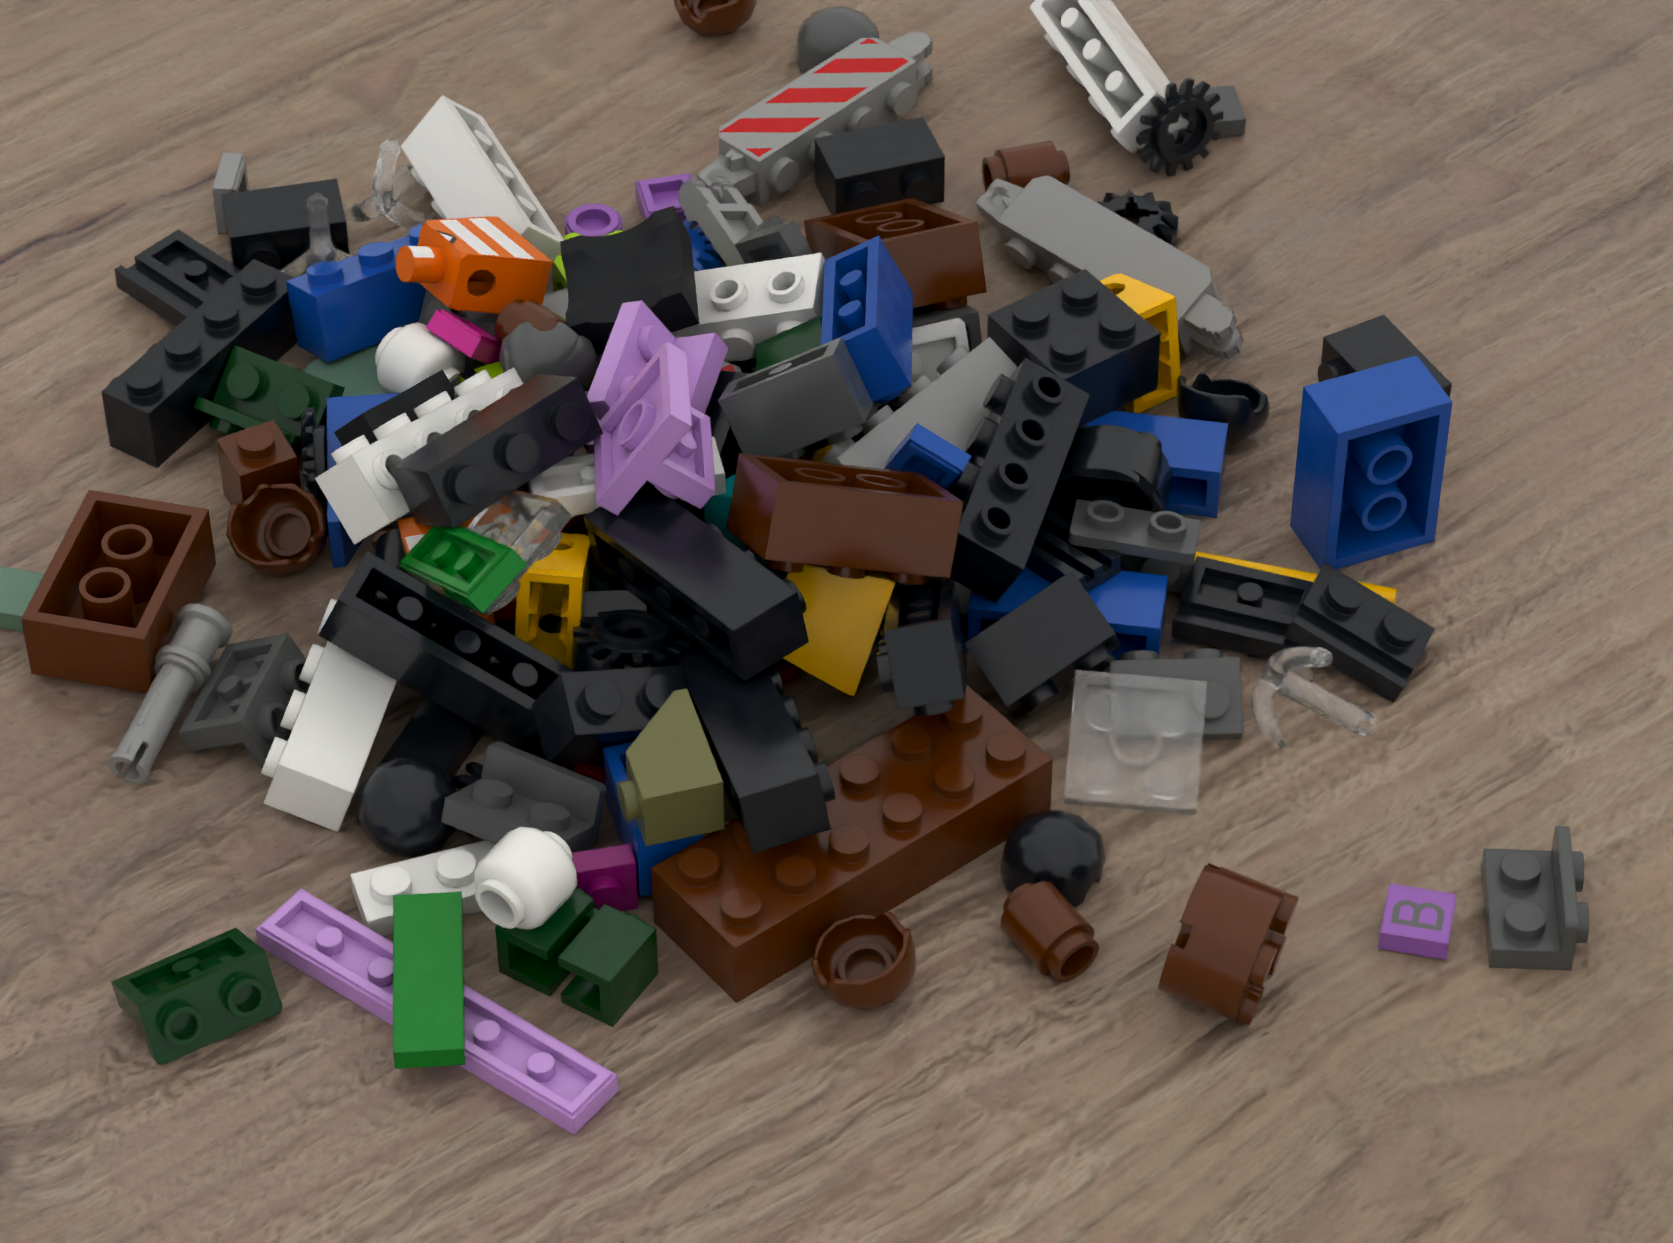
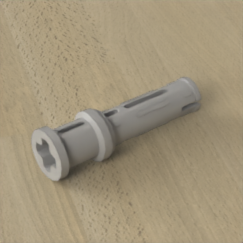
M187 604L183 606L176 617L178 629L170 644L161 647L155 656L154 670L157 675L119 746L108 761L109 769L116 776L120 774L125 763H131L122 779L126 782L133 784L146 782L150 769L191 692L198 691L204 687L211 675L209 664L217 648L226 646L233 633L229 621L218 611L201 604Z

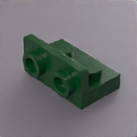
M234 345L213 401L197 396L193 408L213 415L209 427L229 435L248 427L274 420L296 453L297 449L302 450L301 417L306 408L314 407L317 426H325L327 437V398L342 397L345 388Z
M237 928L111 981L119 1006L142 1027L151 1057L159 1065L169 1063L275 1016L282 1011V1003L265 951Z

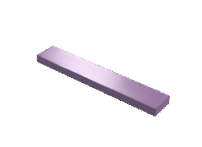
M302 888L256 928L259 946L393 1026V942ZM464 985L465 1065H459L460 1067L573 1135L619 1091L617 1074Z

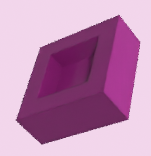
M631 843L572 853V861L577 875L576 887L593 898L596 909L600 910L604 904L619 911L638 909L636 862Z

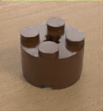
M1208 863V866L1205 865L1181 917L1180 923H1182L1175 945L1171 944L1158 989L1170 993L1171 996L1250 1026L1265 988L1262 986L1267 975H1273L1287 939L1283 935H1285L1299 897L1224 867Z

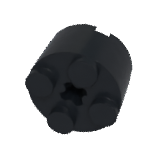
M1078 425L1047 509L1070 523L1072 522L1076 499L1091 502L1107 500L1117 503L1122 507L1155 513L1167 511L1172 475L1169 463L1162 452V443L1151 433L1136 432L1121 426Z

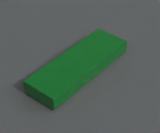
M432 526L400 561L401 564L399 566L408 575L437 592L484 613L525 568L527 563L512 548L462 526H458L455 529Z
M462 892L393 895V1057L395 1069L465 1065Z

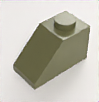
M687 688L676 690L627 749V780L617 782L618 798L624 820L626 822L636 820L645 847L725 829L723 780Z

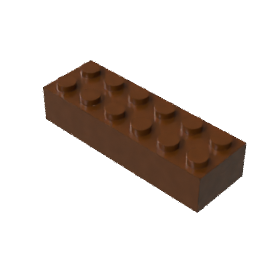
M966 685L965 698L953 700L954 708L952 710L928 716L914 715L827 766L836 797L835 800L825 803L831 830L752 854L736 818L726 824L725 829L710 833L652 867L654 923L737 1003L812 958L817 939L834 921L856 914L878 916L885 911L892 910L1006 841L1011 829L1023 818L1031 813H1038L1041 810H1050L1053 759L972 688Z

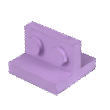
M642 300L622 303L587 395L598 422H600L665 341L687 352L690 405L705 414L729 347L716 332L675 338ZM594 440L587 444V454L594 453Z
M665 341L600 420L599 425L603 434L594 439L596 504L617 516L647 480L665 496L672 499L681 498L699 509L716 492L710 417L690 405L687 352Z

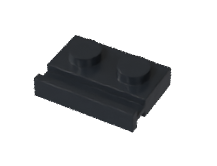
M179 229L134 257L135 264L126 269L120 265L114 269L119 289L175 326L179 325L191 311L196 310L217 292L228 279L241 271L240 268Z
M1197 556L1180 599L1178 613H1175L1173 617L1172 637L1296 665L1300 646L1286 639L1283 635L1313 582Z
M1325 563L1314 579L1283 637L1394 703L1404 689L1408 677L1414 670L1435 628Z

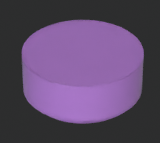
M586 204L577 207L566 216L564 223L565 235L576 232L582 236L592 237L604 236L616 230L623 231L620 214L615 209L602 204Z

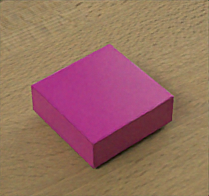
M443 309L435 311L426 326L428 330L472 359L486 364L500 361L501 344L494 336L467 318Z

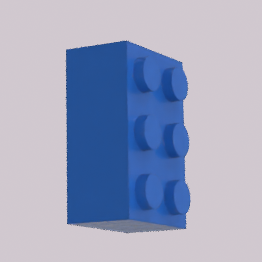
M1417 355L1303 386L1290 527L1320 570L1325 563L1337 570L1435 541L1452 400Z

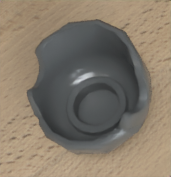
M845 6L827 7L813 12L808 18L804 19L798 33L797 50L800 70L806 73L860 38L879 39L877 26L864 12Z
M529 322L522 323L503 339L499 353L503 373L514 367L523 383L538 374L578 377L585 392L589 391L599 366L598 356L592 342L584 336H579L563 322H558L556 327L550 331H539Z

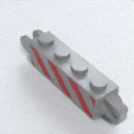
M909 31L908 34H904L903 37L899 36L888 44L878 38L858 39L720 126L719 157L697 174V180H702V183L706 184V188H709L712 181H731V184H734V188L738 189L743 198L748 199L759 207L782 192L789 190L793 185L815 172V138L891 123L917 106V92L923 89L924 85L928 86L932 79L931 64H927V61L924 62V58H928L933 49L931 36H928V33H922V31Z

